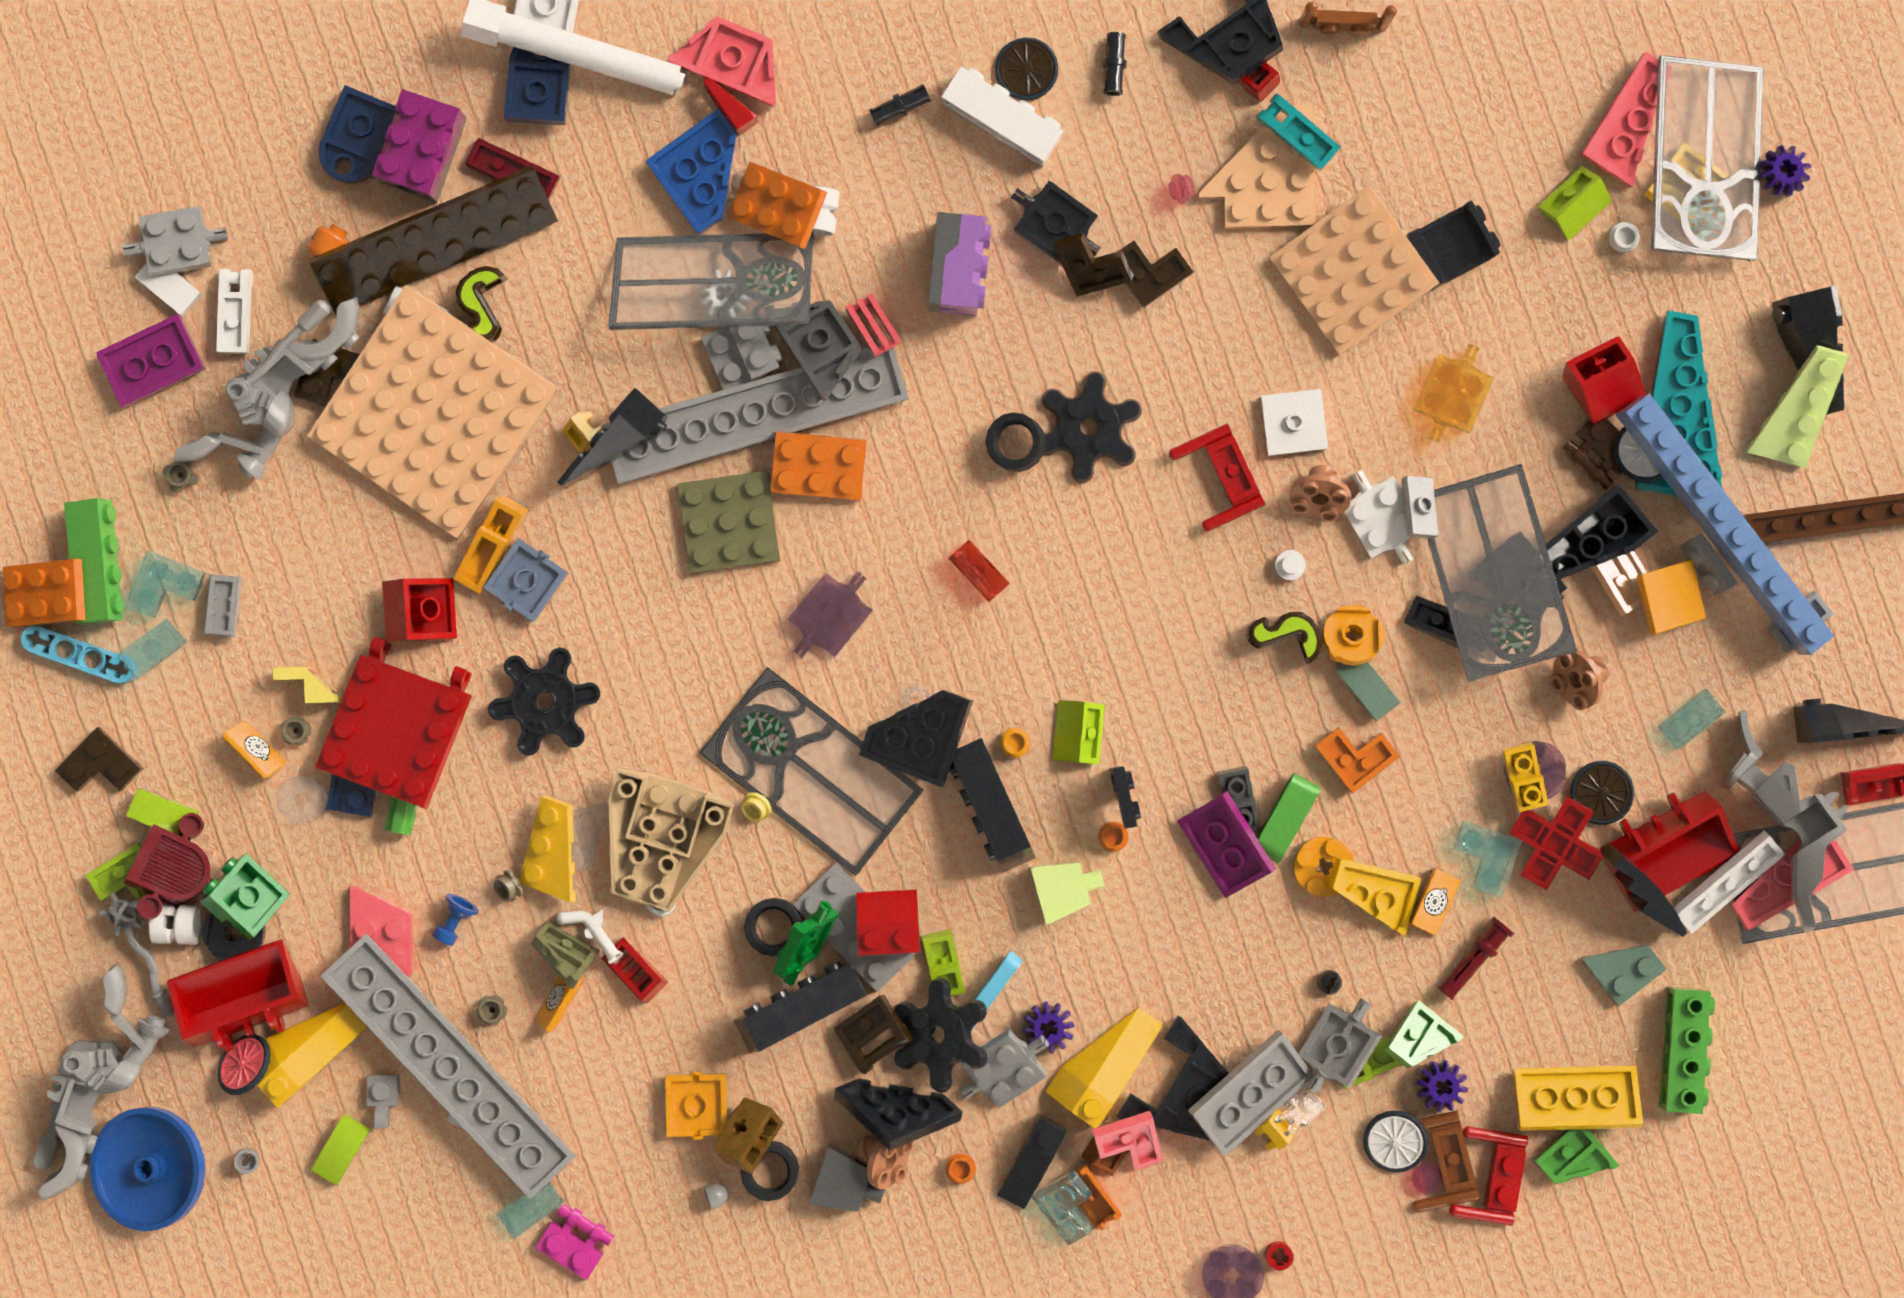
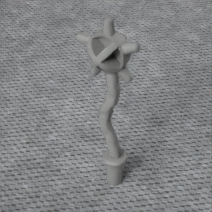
M111 892L109 896L112 904L109 910L100 911L99 916L108 917L115 926V936H119L123 928L129 945L148 964L150 988L153 992L150 999H155L165 1018L175 1013L166 995L168 990H162L158 984V967L156 966L155 958L136 939L132 925L139 929L143 927V923L137 919L136 905L140 898L132 902L126 899L119 900L115 892Z

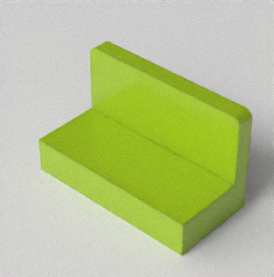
M1581 166L1539 204L1538 208L1544 216L1557 223L1564 238L1570 240L1608 206L1612 199L1601 177Z
M1067 700L1058 701L1053 760L1089 764L1100 763L1105 704Z

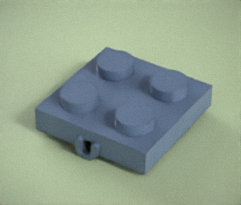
M518 538L483 588L502 600V605L511 611L515 609L535 623L569 573L549 559L550 556L542 550L538 552Z

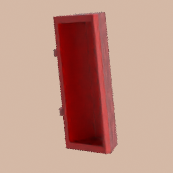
M1705 790L1679 803L1675 793L1672 792L1667 795V800L1671 807L1670 810L1659 816L1657 814L1650 816L1649 822L1636 829H1631L1626 819L1620 821L1619 825L1624 835L1609 843L1629 857L1665 896L1724 864L1740 851L1722 806ZM1603 857L1611 876L1613 877L1619 889L1623 893L1630 907L1632 908L1634 913L1639 911V909L1634 905V903L1628 898L1632 892L1629 891L1614 875L1618 871V869L1613 867L1611 863L1605 857Z
M283 939L167 980L181 1038L194 1048L215 1040L220 1049L224 1047L226 1052L232 1051L234 1046L231 1034L245 1030L248 1037L255 1034L253 1026L267 1022L272 1030L276 1029L279 1034L285 1031L283 1015L309 1006L301 976Z

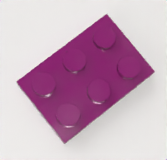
M179 314L96 352L122 408L135 404L206 370Z
M1228 791L1177 820L1225 898L1267 876L1276 869Z

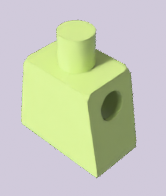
M1079 862L1030 867L1046 924H1050L1089 906L1091 902L1088 891L1105 887L1100 869L1083 874Z

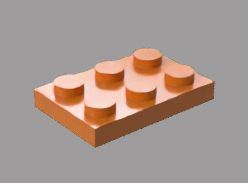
M749 161L727 218L805 249L828 192Z
M776 431L771 493L861 500L867 440Z
M67 559L3 567L6 627L85 620L82 559Z

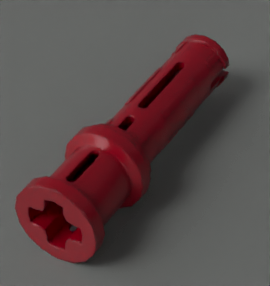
M1494 916L1491 919L1492 923L1484 933L1474 938V947L1444 982L1437 987L1451 1000L1454 999L1456 994L1472 978L1488 957L1492 958L1498 954L1496 950L1507 937L1514 935L1508 927Z

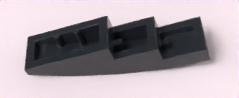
M1607 843L1602 849L1601 854L1613 867L1618 869L1614 875L1632 892L1628 898L1642 913L1684 937L1687 931L1676 910L1662 891L1629 857Z

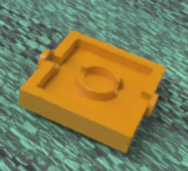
M690 1071V1074L665 1075L666 1137L691 1136L692 1140L704 1139V1136H718L728 1123L727 1073L702 1074V1071Z

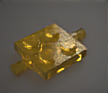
M1468 344L1462 360L1450 359L1441 354L1436 355L1413 409L1428 416L1435 422L1428 437L1431 441L1434 440V442L1440 443L1446 427L1456 428L1468 434L1472 431L1494 377L1481 372L1473 365L1480 350L1477 346L1474 347V345Z

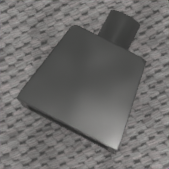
M829 1144L809 1204L859 1211L863 1198L880 1204L885 1189H878L869 1183L866 1165L860 1163L852 1155Z

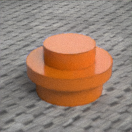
M1115 821L1105 823L1098 833L1100 845L1111 852L1122 850L1129 839L1127 829H1124L1123 824Z
M965 1153L954 1154L946 1163V1174L952 1182L965 1184L972 1180L975 1175V1162L972 1157Z

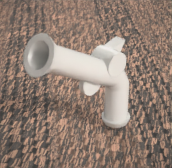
M604 909L593 916L585 911H560L557 914L556 919L561 926L563 924L583 923L586 926L584 931L585 937L596 940L606 954L608 964L614 963L622 957L623 952L616 949L602 929L604 925Z

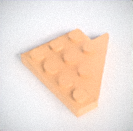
M1313 105L1294 106L1313 122ZM1279 112L1275 119L1282 123L1287 116ZM1263 126L1199 192L1198 199H1224V229L1311 227L1316 223L1314 166L1269 128Z

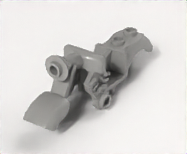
M358 298L349 299L339 304L334 329L324 340H298L294 342L304 331H311L330 313V306L324 300H317L298 318V325L282 340L279 339L272 349L270 347H263L262 350L255 351V354L261 360L260 363L255 357L250 362L244 361L243 367L248 373H242L236 378L232 377L227 382L226 393L233 400L237 411H239L243 425L263 424L264 426L255 442L226 432L222 434L211 432L208 436H203L197 441H191L185 446L177 448L175 451V461L187 462L204 458L225 443L248 451L247 453L237 454L236 457L240 462L238 467L247 477L252 478L254 476L261 480L264 473V464L274 452L281 437L291 431L296 421L293 403L288 395L293 381L304 374L310 375L321 367L326 370L338 359L335 353L342 347L346 350L349 349L360 338L356 334L359 331L357 327L360 317Z
M119 962L113 965L103 976L105 989L103 1007L111 1014L110 1019L133 1043L126 1054L122 1056L117 1040L103 1042L78 1040L69 1046L68 1052L63 1054L61 1067L57 1070L61 1074H54L51 1078L53 1081L60 1082L61 1085L55 1082L52 1088L57 1092L47 1091V1097L54 1100L49 1109L53 1116L47 1134L43 1135L40 1139L33 1164L35 1168L42 1170L50 1167L58 1143L57 1133L64 1143L66 1159L64 1165L58 1171L50 1174L39 1189L41 1200L56 1196L70 1186L74 1187L76 1182H83L88 1169V1165L83 1164L86 1154L93 1153L98 1136L93 1135L98 1120L93 1118L92 1112L95 1101L103 1093L119 1092L130 1087L141 1072L142 1065L151 1054L158 1039L164 1037L171 1030L165 1024V1020L157 1016L148 1015L147 1019L139 1018L138 1027L140 1030L124 1016L121 1011L126 1001L127 982Z

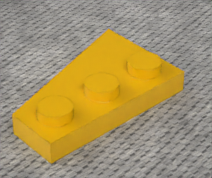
M547 795L541 796L519 878L521 884L570 903L576 901V890H573L572 874H575V862H572L571 844L574 842L573 805Z
M1336 857L1328 887L1399 934L1405 936L1421 878Z

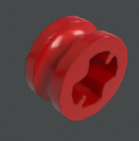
M1272 1242L1265 1251L1266 1261L1273 1269L1283 1271L1292 1265L1294 1255L1291 1248L1285 1242ZM1277 1248H1283L1287 1258L1285 1261L1281 1259L1282 1263L1277 1264L1271 1254L1273 1251L1277 1253Z

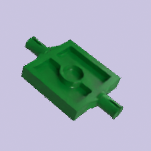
M821 901L816 912L807 920L801 923L796 922L789 929L787 943L776 956L778 961L773 972L781 979L783 978L787 985L795 984L803 968L818 958L839 916V913L827 901Z

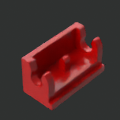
M1904 763L1840 772L1846 805L1904 796Z

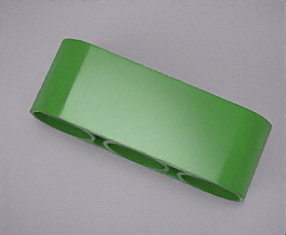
M1293 773L1287 781L1256 837L1270 860L1276 864H1279L1321 789V787L1296 773Z

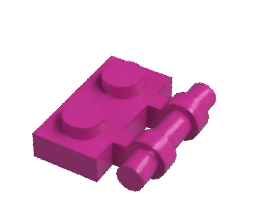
M563 1204L557 1214L566 1219V1223L564 1226H561L557 1222L552 1221L537 1244L536 1249L587 1281L604 1254L594 1245L599 1240L609 1246L614 1235L606 1231V1227L598 1222L596 1225L582 1216L583 1212L579 1209L574 1208L573 1210ZM574 1226L590 1235L587 1241L571 1232Z

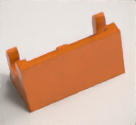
M1085 1162L1061 1179L1063 1185L1096 1229L1103 1230L1110 1221H1116L1123 1216L1119 1207Z

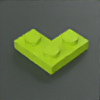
M141 843L135 844L85 875L100 901L108 899L111 892L116 894L128 886L123 882L142 847ZM128 886L135 900L147 895Z

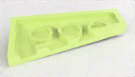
M1816 345L1795 376L1793 384L1779 399L1777 407L1771 416L1766 418L1754 441L1751 440L1747 446V453L1806 468L1846 364L1847 353Z

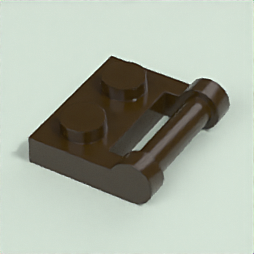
M885 995L878 996L834 1028L856 1067L863 1074L871 1071L875 1063L899 1046H906L913 1041L910 1031L902 1024ZM890 1028L894 1034L893 1037L867 1055L862 1052V1047Z

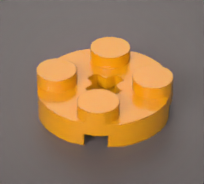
M1345 605L1337 609L1326 620L1322 632L1323 644L1328 651L1330 659L1351 666L1373 661L1384 641V627L1379 618L1376 619L1369 609L1360 605ZM1350 629H1355L1356 634L1361 635L1362 638H1358L1357 641H1350L1345 634H1349Z
M1326 836L1311 838L1302 844L1294 858L1293 873L1300 887L1312 895L1320 897L1335 896L1339 893L1328 887L1335 859L1338 857L1354 861L1352 853L1347 846L1337 839ZM1324 858L1326 862L1332 863V867L1329 868V874L1327 875L1316 871V867L1320 865L1319 859Z

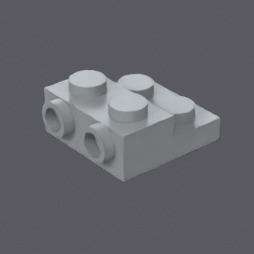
M751 313L735 321L755 320L753 318V313ZM768 326L724 327L701 337L723 390L759 380L780 371L778 362L783 361L777 345L770 346L766 335L771 333Z

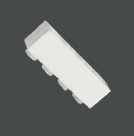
M961 66L942 95L941 103L1043 167L1062 138L1063 130L1059 129L1061 125L1049 116L1042 118L1034 113L1035 108L1026 101L1020 100L1018 103L1009 97L1010 93L1004 87L998 84H994V86L988 84L983 80L985 77L973 68L966 70Z

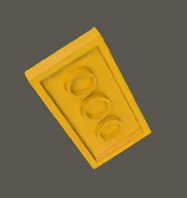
M1636 1065L1514 1068L1513 1070L1519 1131L1641 1128L1643 1126Z

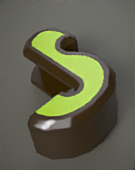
M484 266L470 271L460 280L456 290V297L461 309L467 315L476 319L474 323H469L468 327L490 342H495L501 334L502 327L482 293L498 286L508 278L498 268Z
M1288 612L1280 616L1272 627L1268 625L1269 619L1263 617L1253 621L1247 628L1246 637L1248 642L1258 649L1297 636L1306 664L1317 659L1322 648L1320 630L1314 620L1303 612Z

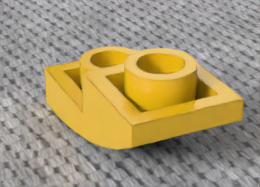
M1529 742L1502 749L1518 812L1549 805L1544 779L1539 771L1534 744Z

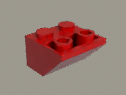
M1620 336L1567 361L1565 364L1562 378L1593 426L1616 415L1639 396L1646 395L1635 359Z

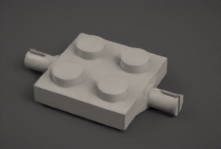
M200 206L139 216L142 231L140 242L122 244L125 257L143 254L147 260L150 277L211 267L209 256L210 242L228 240V233L226 227L208 230L203 221L202 210Z
M1360 998L1352 1013L1341 1011L1328 1004L1299 1052L1300 1057L1310 1063L1316 1071L1307 1085L1309 1089L1319 1093L1326 1078L1337 1080L1348 1088L1352 1087L1382 1037L1368 1028L1366 1023L1362 1021L1371 1006L1370 1003Z
M1007 1029L981 1046L986 1050L988 1056L987 1063L983 1068L973 1069L968 1064L961 1062V1067L972 1078V1082L960 1088L962 1097L964 1096V1099L967 1100L981 1091L1000 1108L1047 1077V1070L1037 1060L1036 1054L1049 1046L1047 1039H1044V1036L1041 1035L1030 1044H1027L1018 1039L1010 1029Z

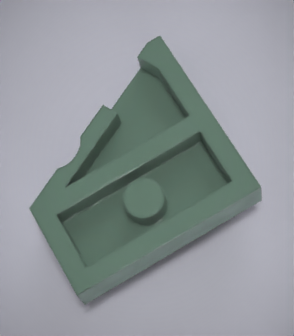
M1646 944L1581 958L1582 962L1617 1006L1623 1004L1667 970L1649 945Z

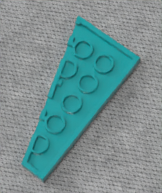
M1668 310L1665 312L1651 396L1722 488V472L1717 456L1716 447L1718 445L1711 399H1709L1707 390L1708 379L1707 372L1704 370L1703 346L1698 316ZM1663 477L1651 482H1635L1634 489L1678 497Z

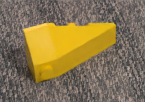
M343 1003L285 1029L284 1032L269 1036L265 1040L270 1047V1063L264 1077L257 1086L279 1108L293 1098L362 1034L368 1026L346 1003Z
M1135 1009L1110 1028L1108 1032L1089 1044L1074 1058L1063 1064L1045 1092L1092 1127L1098 1128L1163 1027V1024L1141 1009Z

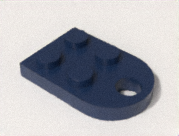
M514 47L509 59L504 109L505 122L565 126L571 64L545 56L539 57L532 52Z
M344 85L319 145V159L324 170L335 180L346 184H356L370 178L378 155L383 150L385 135L389 125L392 124L396 106ZM342 159H349L352 163V168L347 174H339L336 170L337 163Z

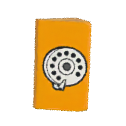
M246 721L237 724L222 735L225 741L263 779L272 778L286 764L285 760Z
M1433 868L1410 917L1409 924L1436 936L1461 880Z
M560 976L535 1017L536 1021L549 1033L556 1029L584 982L583 976L574 989L568 987Z

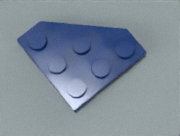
M719 108L645 161L699 236L724 217L737 138L735 130Z

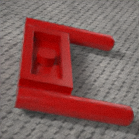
M1228 423L1170 449L1169 457L1172 460H1177L1205 447L1225 493L1233 506L1204 520L1202 527L1205 531L1209 532L1266 505Z
M1466 1126L1463 1129L1465 1138L1496 1143L1493 1147L1483 1205L1485 1208L1480 1209L1453 1204L1449 1208V1214L1452 1217L1513 1226L1515 1221L1514 1212L1517 1210L1525 1164V1148L1528 1145V1136Z

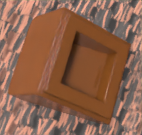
M1092 1137L1082 1153V1158L1092 1166L1113 1177L1128 1150L1100 1159L1094 1137Z

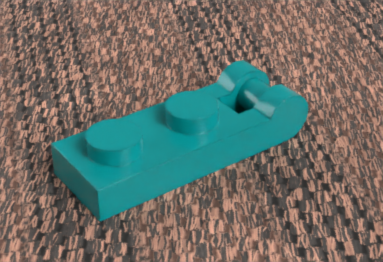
M1276 93L1270 99L1271 104L1266 110L1262 109L1256 116L1257 120L1274 132L1320 172L1341 146L1286 99ZM1279 112L1287 116L1282 123L1275 119Z

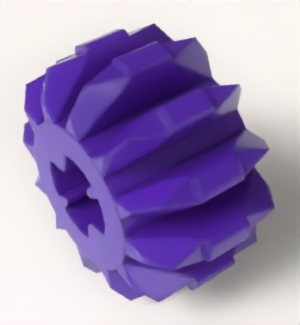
M1783 145L1776 147L1775 152L1769 150L1765 153L1766 160L1760 162V168L1765 171L1759 174L1761 180L1767 179L1768 181L1764 184L1763 189L1767 190L1774 187V196H1779L1783 191L1786 197L1792 196L1794 190L1797 192L1803 190L1804 185L1802 182L1809 181L1811 177L1804 172L1811 168V164L1802 163L1801 161L1805 158L1806 153L1802 152L1796 156L1795 146L1789 147L1786 151ZM1782 167L1783 170L1788 169L1789 174L1781 173L1780 168Z
M1044 1001V1012H1040L1035 1005L1032 1007L1036 1018L1025 1015L1024 1020L1033 1024V1026L1024 1027L1023 1033H1035L1028 1038V1044L1041 1035L1044 1036V1039L1046 1038L1049 1043L1048 1051L1050 1054H1053V1043L1057 1042L1062 1050L1066 1048L1061 1038L1064 1037L1072 1040L1073 1035L1064 1031V1029H1071L1075 1025L1072 1021L1063 1022L1070 1016V1012L1066 1010L1058 1015L1061 1008L1059 1003L1054 1005L1053 1011H1049L1048 1001ZM1049 1020H1053V1025L1057 1027V1030L1055 1032L1050 1031L1048 1035L1043 1034L1044 1029L1040 1028L1041 1024H1047Z
M1442 1060L1440 1068H1438L1436 1062L1431 1061L1429 1062L1432 1070L1430 1073L1424 1068L1420 1069V1073L1426 1076L1425 1080H1415L1416 1085L1424 1087L1416 1094L1419 1098L1427 1097L1424 1101V1105L1427 1108L1435 1103V1111L1441 1112L1445 1103L1446 1108L1452 1111L1454 1110L1452 1100L1460 1104L1464 1102L1458 1096V1093H1466L1468 1088L1459 1084L1464 1082L1467 1077L1465 1074L1457 1075L1460 1067L1456 1064L1449 1068L1448 1061ZM1447 1079L1448 1082L1445 1083L1448 1086L1447 1090H1438L1436 1092L1439 1089L1435 1086L1437 1081L1444 1082Z

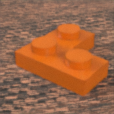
M1337 727L1314 745L1351 794L1400 757L1382 732L1357 750L1343 731Z

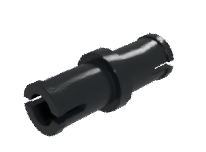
M1122 32L1107 33L1106 59L1103 60V68L1106 69L1104 94L1109 96H1120V94H1123V70L1127 68V61L1124 59L1126 34Z
M921 84V86L900 96L898 93L893 95V99L873 109L871 108L869 111L876 126L879 127L881 124L900 115L902 118L907 116V112L927 102H931V99L924 84Z

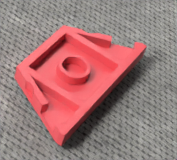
M716 16L706 24L701 32L693 35L680 50L668 57L667 61L669 63L679 65L681 69L705 79L709 77L719 85L775 108L773 41L768 37Z
M350 886V948L365 934H368L407 976L412 975L413 913L394 906L389 901L376 897L358 886Z

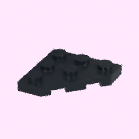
M941 690L931 697L869 726L859 756L939 787H944L974 700L947 690Z
M861 1078L836 1087L834 1098L889 1151L961 1121L963 1113L944 1094L931 1092V1096L913 1093L914 1088L889 1084V1089L872 1086L871 1080Z

